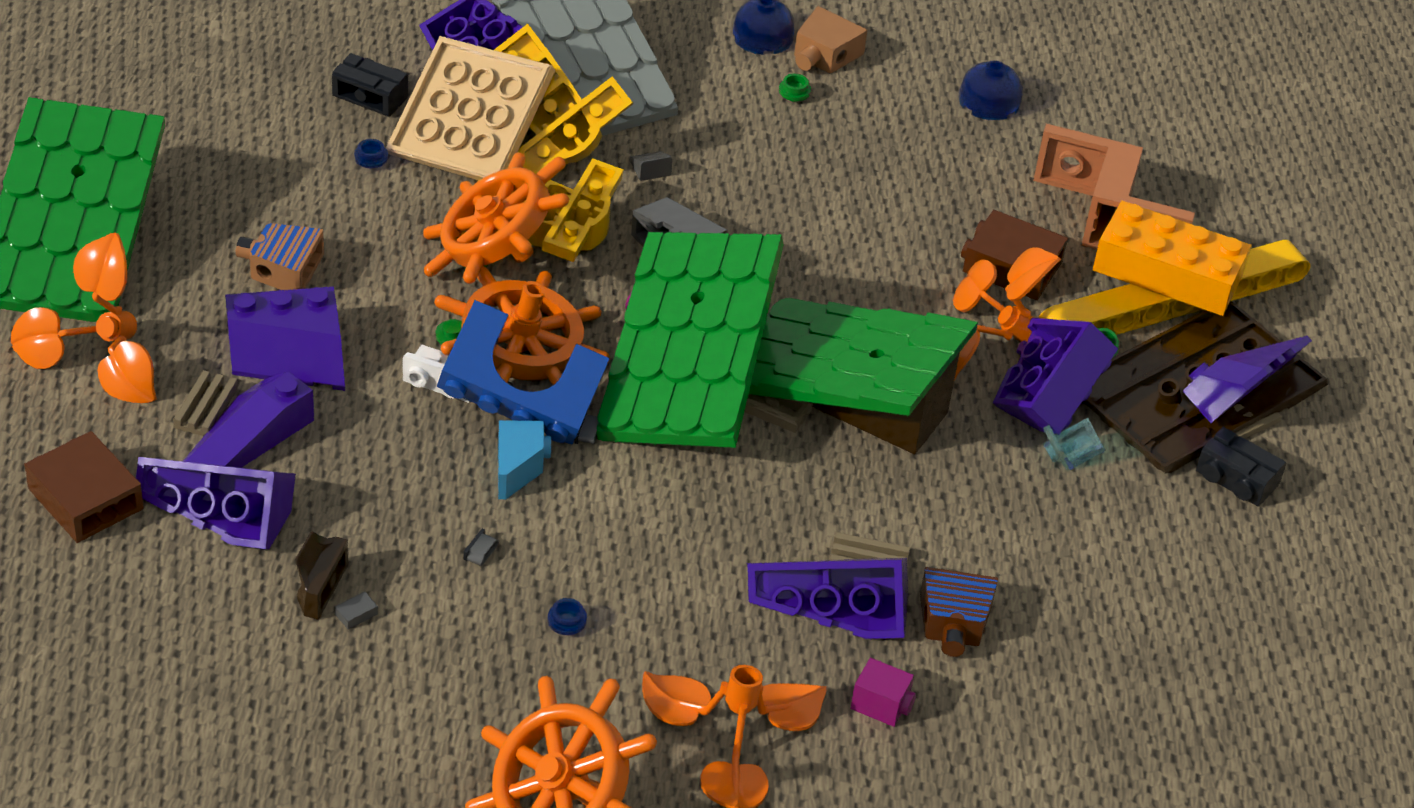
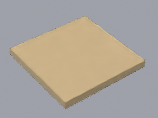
M439 36L385 150L388 154L476 180H481L492 173L507 169L513 155L518 152L552 80L555 69L549 64Z

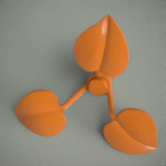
M110 233L86 244L80 249L73 265V273L78 286L83 291L93 292V300L110 312L102 314L98 318L96 326L60 330V318L56 311L45 307L33 308L23 313L15 322L11 332V344L13 350L26 364L37 369H47L57 365L63 357L65 347L61 337L97 332L103 340L114 341L108 347L110 356L102 359L97 369L98 378L103 389L110 396L123 401L150 403L157 400L151 356L140 343L127 341L137 331L136 318L130 312L122 311V307L114 306L108 302L117 300L122 295L127 283V262L122 240L118 233Z
M1032 247L1024 251L1017 258L1008 272L1007 279L1010 284L1005 288L1007 298L1016 305L1013 307L1010 305L1004 307L986 293L997 277V270L994 264L988 260H980L970 268L968 276L960 282L953 298L954 307L960 312H968L977 305L982 297L1000 311L998 322L1001 329L977 325L976 332L960 351L955 379L976 351L980 341L979 332L1002 336L1007 340H1010L1013 336L1020 342L1028 341L1032 332L1028 325L1031 318L1034 317L1031 315V311L1025 308L1020 299L1028 294L1061 260L1060 257L1041 248Z
M738 665L731 670L729 682H721L720 690L711 699L708 688L695 679L676 675H656L645 671L642 679L644 700L649 710L665 723L676 726L693 725L698 719V714L709 715L724 696L729 709L738 714L732 764L724 761L712 762L702 770L700 776V785L705 795L725 808H757L765 800L768 792V779L761 767L754 764L739 765L746 714L757 706L758 713L761 715L768 714L770 723L777 728L789 731L807 730L817 722L827 691L826 686L778 683L763 686V676L757 668L750 665Z

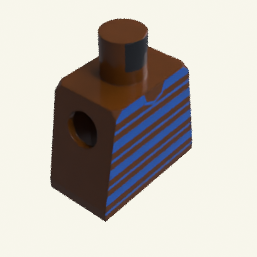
M925 567L920 590L925 637L931 640L942 641V652L952 657L962 655L965 651V645L979 646L993 605L998 577Z

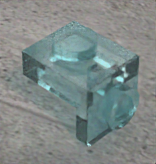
M1089 418L1067 428L1060 434H1055L1050 425L1043 428L1049 439L1043 443L1052 461L1055 462L1060 459L1066 470H1071L1106 451Z

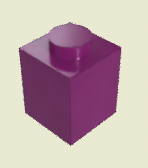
M870 657L854 685L850 709L895 727L901 714L908 716L914 705L916 693L911 691L914 675Z

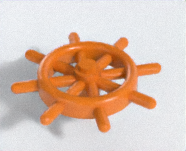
M517 152L513 155L507 169L492 173L474 185L469 181H463L459 187L462 195L451 206L443 223L428 226L423 230L424 238L427 240L440 238L444 247L440 254L425 265V275L428 277L435 276L454 260L457 264L466 267L463 273V280L468 284H472L476 281L482 266L494 263L509 254L518 263L529 259L534 252V248L528 239L538 230L549 210L565 207L569 203L568 195L559 193L550 196V192L545 186L549 180L564 169L566 165L565 160L562 157H556L539 172L534 173L532 170L523 168L526 160L525 155Z
M482 266L477 279L483 287L474 292L467 303L445 295H438L434 300L436 307L463 317L461 328L474 300L491 307L497 306L500 311L509 314L497 344L505 342L508 347L504 349L496 344L493 351L495 369L506 383H508L510 378L526 381L549 379L552 385H554L561 378L576 344L610 358L609 353L582 343L584 338L583 322L599 318L602 313L600 307L593 305L576 310L563 296L548 288L552 279L548 271H541L536 281H496L489 270ZM541 312L547 315L548 317L542 318ZM561 328L565 337L548 331ZM456 339L442 343L441 352L444 355L450 354ZM542 345L557 349V351L548 354ZM529 351L532 356L522 355L520 353Z
M542 676L538 680L537 685L541 709L523 719L509 735L491 725H487L482 729L481 737L486 742L500 749L493 770L492 792L470 799L465 804V808H522L520 799L538 792L540 793L531 808H551L554 801L556 808H573L572 800L575 799L585 805V808H632L622 802L629 779V758L651 751L657 745V740L652 734H644L624 742L616 727L604 718L620 688L618 681L611 678L604 682L590 708L571 703L557 704L553 679L549 676ZM579 726L564 751L561 728ZM595 734L602 751L580 758L591 737ZM545 737L548 754L543 756L533 750V747ZM523 764L535 770V776L519 781ZM603 768L600 783L589 778V773Z

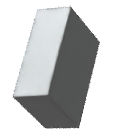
M365 591L335 606V615L347 629L378 614V606Z

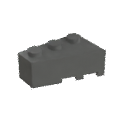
M668 197L633 210L631 235L642 247H644L648 232L699 234L727 233L728 231Z

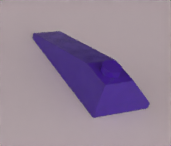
M1308 336L1222 357L1210 367L1204 362L1189 375L1193 381L1183 392L1206 419L1212 423L1294 358L1312 340Z
M289 371L262 380L235 398L209 432L204 435L183 461L242 468L314 421L313 390Z
M138 457L136 479L141 483L143 500L169 513L177 512L193 521L192 525L201 530L206 528L221 535V540L230 545L270 549L292 511L296 474Z
M907 558L747 563L748 597L750 603L791 616L795 614L819 621L818 624L831 628L833 625L853 631V635L865 639L905 638L908 606Z

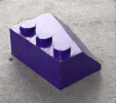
M458 0L419 25L432 51L439 36L494 50L523 28L514 18L509 15L506 16L487 0Z
M334 286L225 295L232 375L266 379L289 371L307 386H313L315 382L332 385L334 390L345 391L341 333Z
M1031 318L1028 328L1032 331L1027 342H1020L1016 351L1020 355L1019 361L1007 370L993 404L1040 432L1060 434L1061 431L1070 425L1072 415L1081 402L1090 396L1092 386L1099 376L1109 368L1111 359L1118 348L1091 322Z

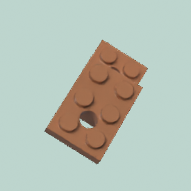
M1046 123L1033 181L1093 196L1081 246L1093 249L1098 248L1099 240L1121 200L1137 204L1163 215H1169L1190 224L1193 223L1195 215L1194 212L1131 197L1143 147ZM1073 157L1077 159L1080 164L1071 165L1064 160V158Z

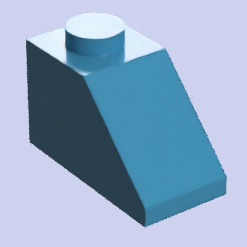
M499 420L498 499L509 498L543 473L544 458H551V436H544V421Z

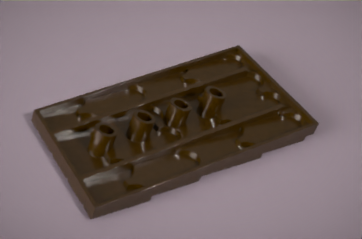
M1230 301L1223 316L1205 310L1113 357L1109 368L1099 376L1092 386L1090 396L1082 403L1100 416L1104 423L1111 426L1124 437L1129 445L1148 458L1154 467L1166 474L1176 471L1200 456L1203 447L1214 438L1215 434L1222 427L1237 433L1276 412L1279 413L1285 408H1292L1327 386L1328 381L1324 375L1297 354L1235 404H1241L1244 407L1237 412L1234 408L1235 405H1233L1215 421L1210 423L1183 392L1193 381L1189 375L1204 362L1210 367L1222 357L1282 342L1235 303ZM1248 412H1251L1253 414V416L1251 417L1243 415Z

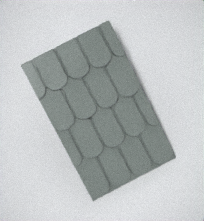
M492 0L500 12L506 16H511L521 26L524 27L529 24L566 74L581 99L589 95L610 77H614L631 99L633 105L600 130L603 136L678 114V106L675 102L674 94L660 71L657 59L634 19L632 9L627 0Z

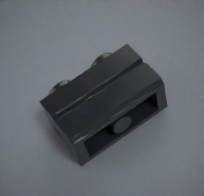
M350 53L343 60V64L340 63L333 70L332 96L390 117L409 96L408 75L399 69L390 68L369 58H363Z
M1222 427L1215 434L1214 438L1203 447L1196 471L1202 474L1207 481L1218 483L1232 491L1240 500L1249 501L1259 507L1279 486L1286 467V461L1238 436L1229 429Z

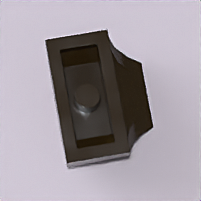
M312 531L295 559L301 580L297 599L304 616L319 620L349 565L348 540L340 537L326 538Z

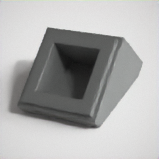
M662 151L630 156L629 158L640 181L671 175L673 159L671 155Z

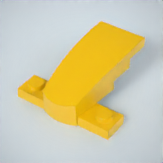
M529 24L525 25L494 49L499 52L549 64L555 69L552 80L529 126L536 136L518 150L526 158L523 168L532 170L534 173L539 172L556 157H562L566 164L589 156L598 146L603 136L600 130L633 105L631 99L613 76L585 98L581 99L566 74Z
M592 158L574 190L549 180L545 186L548 188L550 196L565 193L569 197V203L565 207L548 211L538 230L528 239L531 245L542 247V251L571 262L575 261L581 250H592L598 246L608 234L610 199L622 180L624 169Z

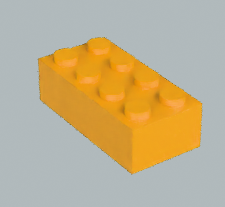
M1121 200L1099 240L1092 270L1223 316L1243 276L1252 245Z

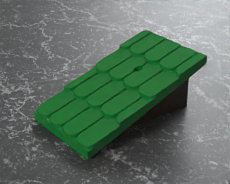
M28 97L14 140L15 146L3 180V189L0 195V309L27 312L33 308L45 307L56 311L59 317L97 322L102 314L110 312L93 300V292L83 291L78 286L73 273L74 260L77 253L86 244L110 233H118L124 246L128 271L165 129V116L146 115L145 113L117 109L114 111L110 108L88 105L79 106L74 103L53 100L44 101V99ZM121 296L117 300L108 302L114 306H119Z
M648 232L635 272L634 287L624 315L625 323L608 374L609 382L597 417L596 434L598 440L736 448L784 246L782 234H766V236H763V234L735 233L730 235L729 233L696 234L666 232V234H663V232Z
M784 298L776 302L767 315L749 394L810 402L812 407L915 455L949 411L959 354L976 332L978 322L929 312L924 316L892 309H880L877 311L830 301L825 305L794 298Z

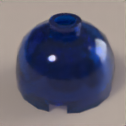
M749 0L741 6L735 15L733 23L734 41L745 51L763 55L764 51L773 50V54L781 53L789 49L793 43L794 17L789 8L779 0Z
M985 61L975 64L965 73L958 98L960 105L963 108L966 106L972 110V115L977 118L1004 120L1007 119L1008 114L1014 111L1016 114L1019 111L1023 97V86L1019 75L1010 66L999 61Z

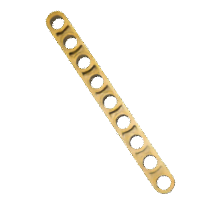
M1287 239L1250 249L1243 276L1231 301L1298 282L1308 274L1310 263L1291 241ZM1127 284L1051 306L1044 310L1038 318L1091 322L1096 328H1108L1118 335L1203 309L1133 284Z

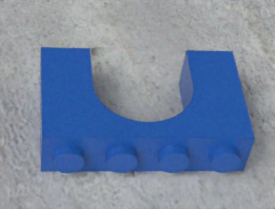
M474 300L442 369L437 387L443 389L447 395L453 398H463L477 404L479 408L488 413H498L515 421H544V433L546 436H551V440L559 443L573 444L610 358L576 344L561 378L553 386L536 392L516 389L500 377L493 363V351L509 314Z

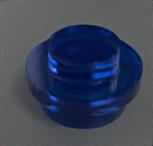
M365 139L358 144V148L354 152V158L356 163L362 167L378 168L387 162L388 151L381 141Z
M563 598L556 601L548 612L549 627L561 635L577 634L585 628L587 623L585 609L579 601L572 598Z

